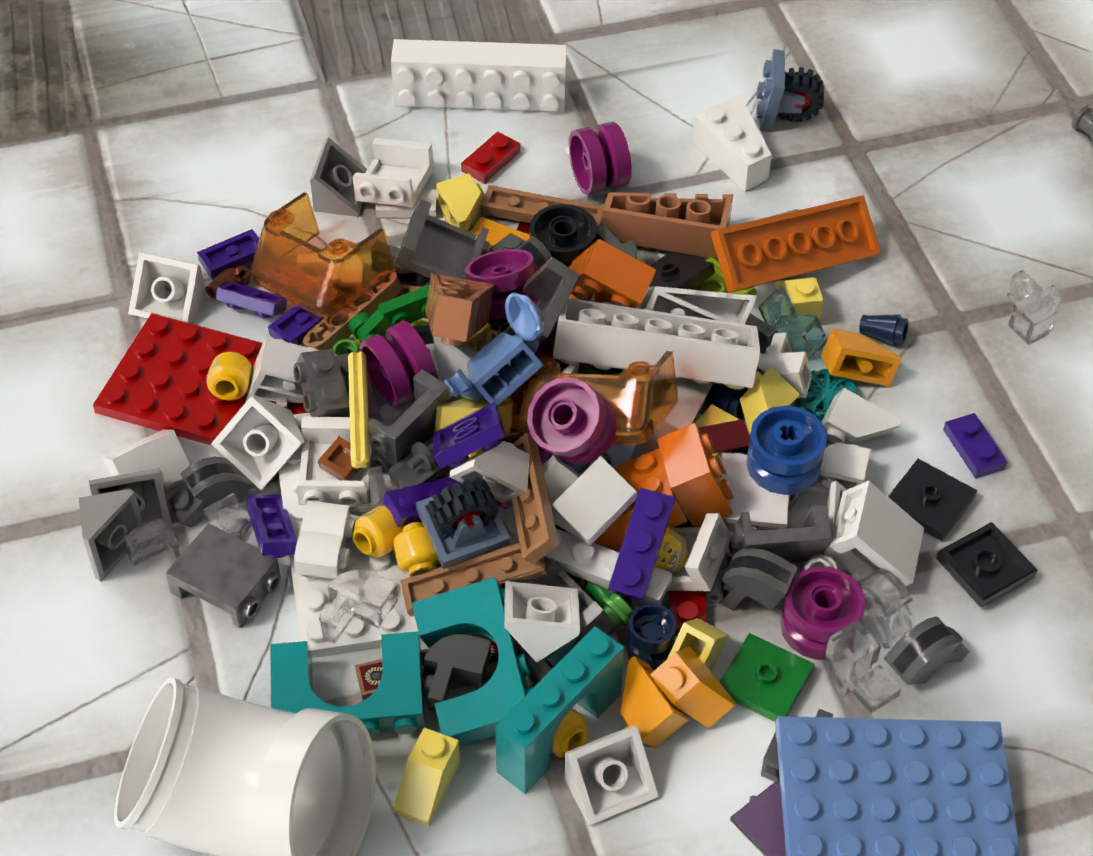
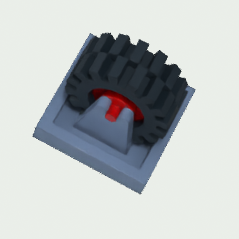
M773 49L771 59L765 60L764 82L758 83L756 99H760L756 109V118H760V131L772 132L777 113H779V117L782 119L787 115V121L792 122L793 118H797V122H802V117H805L806 120L811 119V114L816 117L819 114V110H822L824 103L823 80H820V75L817 73L813 76V70L808 69L807 73H805L804 67H799V72H795L794 67L789 68V73L785 72V51Z
M475 478L472 482L470 479H465L463 484H459V482L453 483L452 488L448 489L446 487L442 489L441 494H436L416 502L418 515L428 533L443 569L510 544L509 534L499 515V506L488 483L484 479L481 481L480 478Z

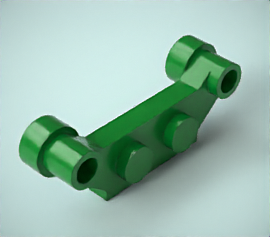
M429 285L379 304L378 310L372 316L368 312H361L353 316L348 322V328L354 338L362 342L375 334L383 336L389 327L403 320L412 323L422 318H427L425 310Z

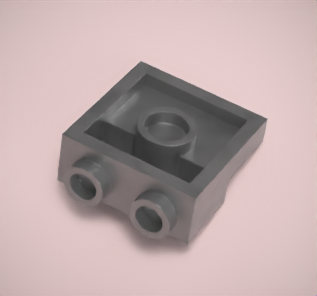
M333 349L302 352L297 363L294 364L293 374L295 381L300 383L303 391L304 409L306 412H310L311 417H350L349 354L335 355ZM367 373L369 417H375L380 408Z

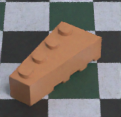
M609 192L603 208L602 226L605 225L613 235H617L622 243L633 240L636 246L643 248H654L701 256L703 258L713 257L718 259L710 232L729 227L734 194H723L722 199H708V194H695V199L677 198V193H665V195L659 198H651L649 193Z
M431 273L425 311L432 336L442 337L441 342L449 345H461L462 341L467 342L489 322L495 284Z

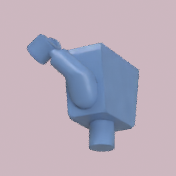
M513 292L506 299L505 311L507 320L516 335L500 333L468 361V377L459 369L454 376L444 380L455 397L461 395L471 401H479L484 397L490 404L495 402L498 406L543 366L534 353L539 347L538 339L544 333V319L538 306L528 296Z

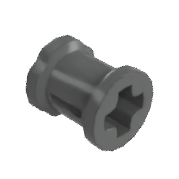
M1085 106L1074 117L1072 128L1075 130L1081 129L1090 136L1092 142L1093 109Z

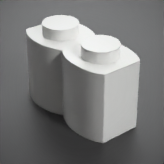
M307 501L294 556L295 574L338 579L340 570L347 569L350 549L345 548L347 538L353 539L354 524L356 522V518L350 515V506Z

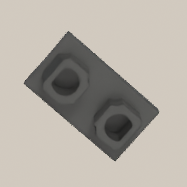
M432 437L424 444L421 442L413 444L411 446L412 453L389 469V476L401 488L431 482L436 478L441 479L450 472V467L447 465L440 469L434 458Z

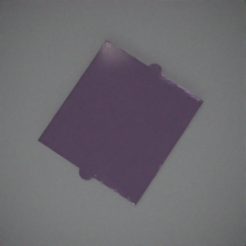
M775 781L759 795L750 796L749 803L730 817V821L764 856H786L781 786Z

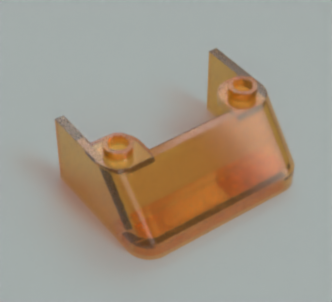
M303 192L280 209L271 212L265 219L250 268L253 280L257 285L319 317H328L338 313L396 271L387 236L382 228L358 244L345 239H335L321 250L307 243L319 235L320 231L309 195L306 192Z
M547 346L537 357L543 366L524 383L519 417L521 436L525 433L530 434L527 415L528 407L535 393L550 381L562 377H574L589 384L613 406L617 418V428L612 444L638 445L648 441L678 402L673 351H666L656 365H649V363L644 361L631 363L620 376L561 373L560 364L553 358L554 347Z

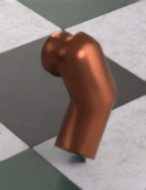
M245 266L224 269L205 287V291L208 296L216 299L217 287L231 281L246 286L250 281L251 272Z

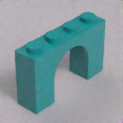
M496 577L412 603L419 636L428 648L441 638L454 634L485 637L496 643L498 647L499 658L497 668L491 679L484 686L474 692L435 703L441 734L459 740V747L495 737V726L533 689H528L525 678L531 675L526 655L519 654L518 642L504 628L505 588L501 587Z
M594 626L495 726L496 772L524 794L536 784L550 769L551 742L568 712L578 704L598 719L621 695L624 646Z
M418 631L381 634L383 673L380 684L370 697L351 706L328 704L313 692L312 654L307 641L270 644L271 708L292 713L315 708L354 715L363 722L370 737L378 735L379 732L395 731L399 734H410L417 729H423L425 727L422 653Z

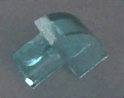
M775 289L758 307L765 323L776 329L777 333H787L792 352H806L807 359L812 360L825 346L828 339L817 315H797L786 289Z

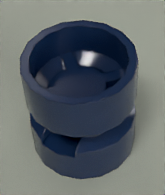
M645 604L636 608L630 615L627 640L629 660L635 656L650 664L654 671L667 660L675 643L677 625L675 616L669 609L658 604Z

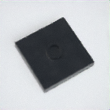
M670 251L650 265V267L656 269V272L649 287L658 286L692 290L716 272L711 262Z
M918 458L888 497L924 527V532L943 541L975 499L977 490Z
M993 522L939 550L936 556L940 564L981 608L1035 578L1038 571Z

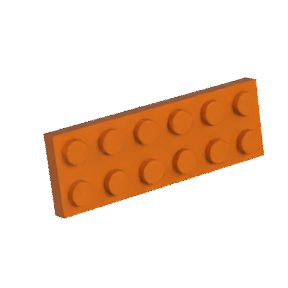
M864 195L720 228L710 232L728 293L881 254Z

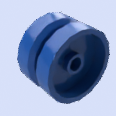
M793 406L772 407L760 413L752 424L746 465L751 478L758 486L769 492L783 495L797 494L811 488L820 477L827 439L824 425L814 414Z

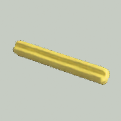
M351 352L348 355L351 465L358 469L367 468L370 465L367 360L364 352Z

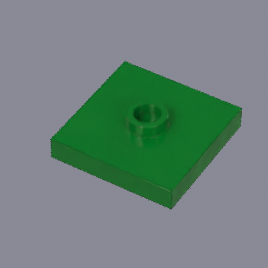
M749 633L719 683L737 704L775 722L778 716H788L814 671L815 663Z

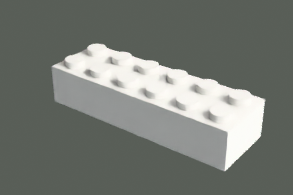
M394 39L391 56L394 106L564 112L567 45Z
M571 298L567 299L558 316L553 358L559 359L565 364L574 365L581 362L592 364L594 367L604 370L615 367L625 369L632 374L655 373L665 379L689 378L698 384L722 383L732 389L753 388L760 356L757 326Z

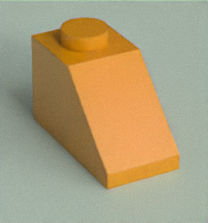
M832 328L821 354L831 376L890 387L902 360L899 355L862 334Z
M691 647L676 651L649 675L675 707L708 729L737 705Z
M633 656L628 660L620 714L627 722L624 728L636 725L642 743L656 748L684 725L688 719L683 711L669 701L649 676L654 672L650 664Z

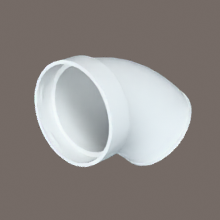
M171 677L163 683L153 698L133 741L117 793L114 813L115 825L124 830L131 829L137 831L140 835L211 856H356L368 827L374 801L376 766L372 740L363 722L354 715L315 708L292 713L239 700L196 685L190 686L184 684L179 679Z

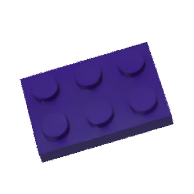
M493 402L433 433L434 458L440 469L447 465L450 468L458 467L469 460V454L479 449L482 452H486L501 443L500 439L505 436L502 415L497 404Z

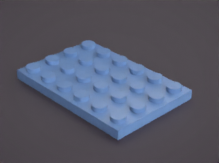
M778 716L776 719L775 727L786 856H1020L1001 722Z

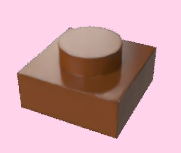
M340 436L318 460L319 467L322 470L343 481H350L360 469H356L351 465V443Z

